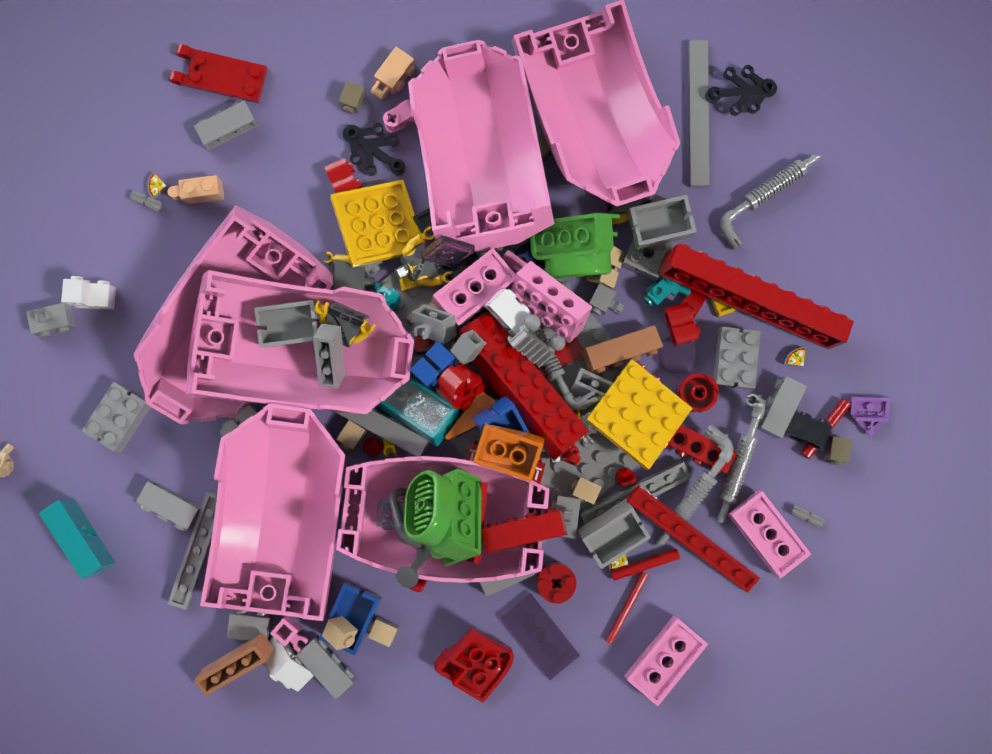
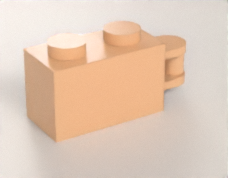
M395 47L374 75L376 83L372 87L371 93L383 100L389 92L393 95L397 91L399 92L403 88L406 78L408 76L411 77L416 69L414 58L398 47Z
M217 175L179 180V185L171 186L168 189V195L176 201L183 200L186 204L224 200L223 183Z

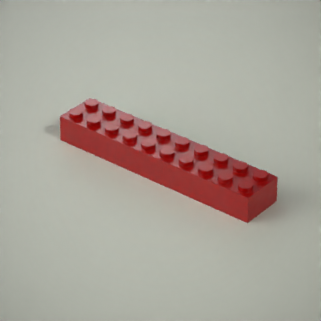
M678 243L666 252L658 271V275L827 349L847 343L854 323L853 320L848 319L844 314L832 312L826 306L814 304L811 299L801 298L792 291L780 289L777 284L762 281L759 276L746 274L741 268L728 266L723 260L710 258L708 254L692 250L686 244Z

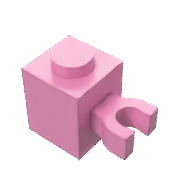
M289 616L284 617L270 633L284 646L291 642L298 653L302 650L298 645V641L302 640L305 644L309 641L306 636L298 634L302 627Z

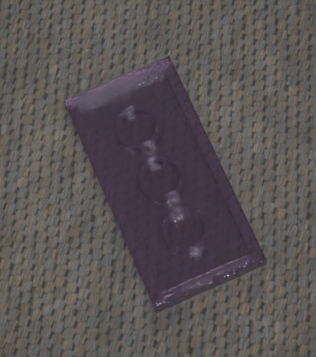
M531 593L501 617L502 621L549 680L580 656Z

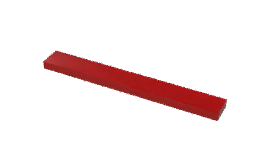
M639 484L627 497L626 501L745 592L748 593L760 579L757 574Z

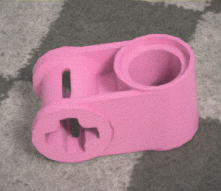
M410 100L401 102L398 106L384 114L383 121L387 132L397 133L406 126L415 123Z

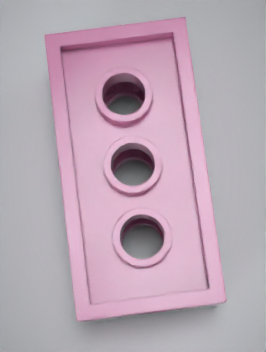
M492 248L436 292L431 301L439 310L455 315L457 330L484 309V305L500 289L507 290L513 285L516 274L495 249ZM485 275L492 276L494 280H488ZM474 286L478 288L479 291L473 292L470 289V287ZM460 298L464 303L458 304L455 299Z
M532 261L516 273L511 289L516 295V300L530 310V315H537L544 326L550 328L557 335H561L570 343L583 330L592 306Z
M755 491L728 512V517L775 577L782 578L811 555L763 491ZM756 513L759 515V521L757 523H755L753 520V517ZM770 529L771 536L767 539L766 531ZM780 545L783 546V552L781 554L778 553V548Z
M673 615L624 676L627 681L655 705L659 706L707 647L708 643ZM682 641V646L675 649V643ZM665 656H670L669 662L662 664V659ZM652 672H657L656 678L649 679V675Z

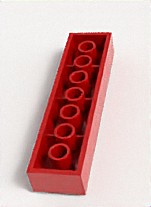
M489 311L459 330L454 339L455 342L463 333L474 330L486 342V345L471 362L501 398L506 396L514 403L529 432L545 438L543 448L554 461L590 432L536 366L527 359L526 355L523 356L521 352H518L516 348L511 346L507 338L509 334Z

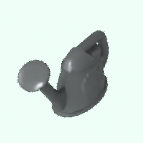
M401 487L389 494V504L398 537L404 544L410 545L418 551L417 558L411 567H401L397 572L398 582L404 587L411 588L418 582V569L428 557H431L430 547L412 541L405 533V502H397V497L401 495L405 497L407 489Z

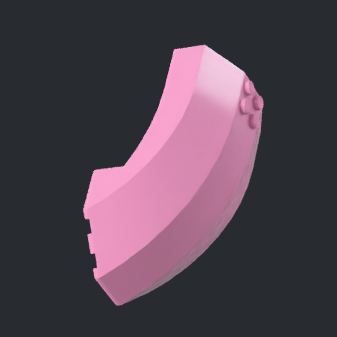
M624 0L605 5L600 12L533 33L531 29L514 35L511 42L515 54L522 57L531 103L551 153L565 179L616 207L655 194L680 145V140L669 105L661 107L645 68Z
M481 40L442 48L435 60H430L421 69V74L416 79L412 78L408 82L411 110L418 129L425 168L432 231L439 248L484 251L518 244L554 224L522 57L517 55L513 57L507 54V51L496 46L493 48L489 47Z
M237 205L231 210L186 269L161 306L134 352L146 404L181 425L189 424L190 421L201 420V422H206L222 417L236 418L239 409L249 404L186 394L188 354L193 319L204 273L211 270L270 282L320 289H330L333 285V274L305 247L269 221Z
M208 270L202 277L194 313L188 354L186 394L261 405L271 403L316 411L367 414L410 379L414 339L403 328L402 322L395 312L391 311L385 302V298L380 293L348 287H340L336 290L311 288ZM309 300H320V303L323 305L328 302L329 308L335 301L368 315L367 323L372 326L375 324L376 327L369 337L360 343H353L351 347L343 346L346 375L339 388L321 387L318 383L313 342L259 348L257 330H267V326H256L254 308Z
M269 403L260 412L241 423L239 427L221 438L214 480L218 482L217 502L200 606L300 617L317 621L325 620L340 517L345 454L311 409Z

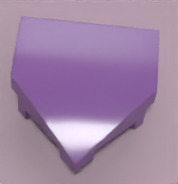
M849 397V403L851 404L849 415L869 436L875 434V431L882 424L889 421V397Z

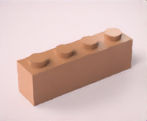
M654 325L587 347L581 351V355L587 371L600 374L607 371V367L612 366L614 369L623 366L625 361H630L631 359L638 361L642 355L646 354L647 357L658 354L657 350L662 348L663 345Z
M261 633L204 667L194 682L203 694L207 696L266 662L274 647L265 635Z

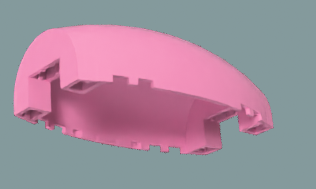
M418 456L390 458L346 467L344 508L341 529L338 530L336 550L360 562L396 574L401 567H411L417 558L418 551L410 545L404 544L398 537L394 528L389 494L401 487L408 489L414 477L423 471L430 470L443 475L455 469H461L481 478V482L488 483L484 528H487L486 524L498 522L499 525L505 524L506 519L509 518L526 519L525 515L537 512V516L545 514L544 510L548 509L549 488L533 480L530 482L473 463V461L447 457ZM403 495L397 497V502H405V497ZM483 539L480 563L463 560L449 566H443V558L435 559L431 556L418 569V579L469 583L503 580L542 571L544 550H541L542 541L487 553Z

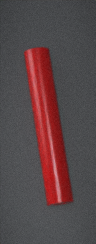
M841 398L825 420L830 422V425L834 428L851 404ZM806 444L800 454L810 460L817 449Z
M677 548L629 563L628 565L611 569V576L613 581L679 560L680 555Z

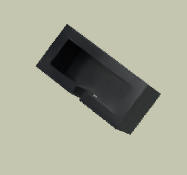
M795 412L786 430V436L800 443L807 441L808 446L824 452L833 432L831 423L824 419L816 420L811 418L812 416L806 412Z

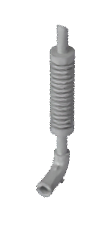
M812 155L803 162L796 160L768 179V181H765V183H762V185L743 197L744 202L733 210H728L721 217V236H724L732 250L743 243L734 232V227L731 224L736 219V216L748 208L755 210L758 206L806 175L807 167L821 159L822 156Z
M541 325L537 330H530L531 333L546 345H550V342L547 341L548 338H545L546 335L542 331ZM556 355L544 363L543 368L547 371L546 374L550 382L556 381L564 396L563 400L571 409H584L586 411L588 410L587 407L601 400L600 395L594 397L599 394L595 389L583 397L575 398L562 378L566 373L561 368L562 365H559L560 361H558L559 359L556 358Z
M750 394L747 396L750 399H746L747 404L753 406L751 414L753 417L747 434H741L739 440L741 442H738L740 445H737L739 448L736 449L737 454L735 460H733L734 463L729 468L731 471H728L730 474H727L726 486L724 485L725 489H722L724 492H721L719 497L724 500L717 518L719 523L725 521L731 503H737L738 498L736 497H739V489L742 488L740 485H743L741 482H744L743 478L746 477L744 474H747L745 471H748L749 459H752L750 456H753L751 453L754 452L753 448H756L754 445H757L758 442L754 435L760 419L763 418L766 400H763L761 395Z
M710 425L708 427L710 431L706 430L704 434L716 442L722 451L719 454L720 458L711 470L701 473V477H698L699 480L695 481L694 486L689 489L682 502L680 501L674 512L686 521L690 519L697 510L696 507H699V504L702 503L701 501L704 500L703 498H706V495L709 494L708 492L718 482L715 476L733 456L734 447L728 438V434H723L713 425ZM664 531L654 545L665 544L671 535Z

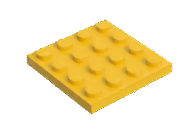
M404 180L330 195L352 268L403 256V249L408 241L421 233L413 219L415 213Z
M631 359L585 421L643 468L649 470L690 413L692 407Z

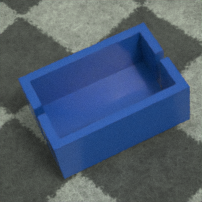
M438 341L426 353L430 358L429 361L438 371L423 357L410 369L414 376L430 390L439 389L440 385L437 382L442 373L448 367H456L457 365L456 358Z
M506 396L490 405L492 409L485 408L472 417L481 435L485 424L529 433L514 403Z
M346 581L339 592L326 624L329 619L343 616L358 629L354 643L348 648L341 649L356 655L382 597L367 590L362 593L363 588ZM325 624V626H324V628H323V630H322V632H321V635H320V637H319V640H322V641H324V642L330 644L329 642H327V641L322 637V634H323L324 629H325V627H326V624Z

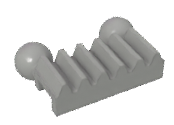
M532 314L527 316L525 324L519 327L520 332L514 337L509 336L507 338L513 348H516L523 356L526 355L528 360L531 359L533 364L536 363L540 368L554 356L553 352L555 350L559 351L564 348L565 339L561 335H555L550 339V345H546L530 332V330H537L541 324L540 318Z

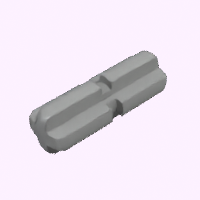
M132 191L130 195V200L145 205L147 208L157 212L161 211L163 203L147 197L137 191Z
M794 506L791 511L793 516L805 521L807 520L808 523L821 528L825 523V518L810 513V511L799 506Z

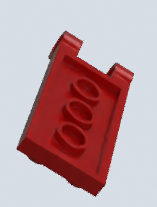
M178 44L176 55L183 59H190L191 62L187 75L172 70L169 82L259 104L268 70L267 66Z

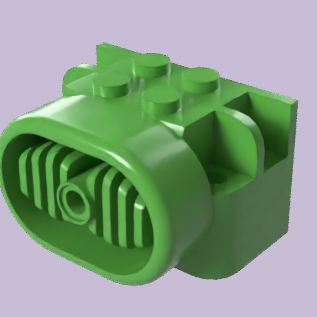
M594 213L555 218L553 225L530 237L532 256L537 260H544L545 272L554 279L610 274L612 272L611 251L614 244L613 237L618 236L617 232H613L612 219H619L620 214Z
M455 469L443 475L430 470L423 471L411 481L405 496L404 529L406 535L412 541L430 547V554L433 558H443V566H449L481 554V478L461 469Z

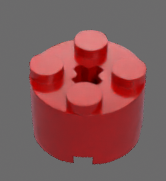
M460 362L458 366H450L442 373L437 382L440 386L439 389L436 388V391L455 409L462 408L467 410L472 405L474 398L484 391L485 386L482 384V379L475 372Z
M695 373L684 378L676 389V395L692 407L690 413H701L711 409L717 402L719 392L715 380L709 375ZM699 390L701 393L695 397V391Z
M561 562L545 564L542 567V571L537 574V589L540 595L550 603L561 604L566 602L573 596L576 590L577 581L574 573L567 565ZM560 578V585L553 587L552 580Z

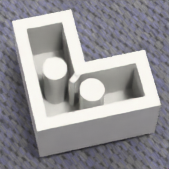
M71 276V279H63L61 302L75 308L114 310L116 287L110 285L108 281H97L96 284L91 283L89 280H83V277Z
M500 289L484 305L508 334H517L520 331L519 327L525 324L526 317L530 315V310L516 300V295L510 289Z
M273 637L269 642L274 647V650L263 664L269 669L270 672L268 674L274 681L277 682L279 680L287 689L292 688L298 692L314 675L297 658L290 644L284 646Z

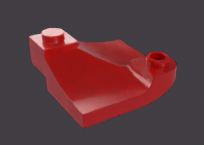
M471 627L455 645L449 649H444L435 660L434 666L436 672L452 681L453 686L484 703L510 670L514 654L510 646L502 641L498 643L474 627Z

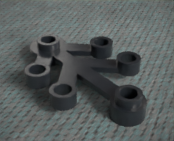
M745 65L741 70V75L744 78H749L756 84L751 86L736 75V70L733 67H728L723 72V76L738 87L720 89L714 86L709 88L705 98L709 103L714 104L722 97L741 95L738 101L730 107V114L738 116L751 94L759 93L755 101H752L747 107L749 113L755 114L760 110L763 100L766 97H772L776 93L777 85L772 79L767 78L763 80L754 73V68L751 65ZM745 69H748L750 71V74H747L745 72ZM727 71H730L732 73V76H729L727 74ZM712 91L716 92L717 96H714ZM751 105H754L756 110H753ZM734 107L738 108V112L734 111Z
M376 123L373 127L362 129L356 125L345 127L343 138L346 142L350 143V161L353 165L357 166L362 162V158L358 153L359 143L364 147L366 158L365 171L368 176H374L377 173L373 154L387 163L394 175H401L405 172V164L401 159H393L378 148L397 146L399 138L396 134H390L388 138L368 141L364 136L373 134L381 136L384 133L382 124ZM377 127L382 128L380 132H376L375 129ZM354 131L355 135L349 136V132ZM396 138L397 140L395 143H391L390 139ZM354 157H359L357 162L353 161ZM396 163L401 164L400 168H394V165ZM370 167L374 168L372 173L368 172Z

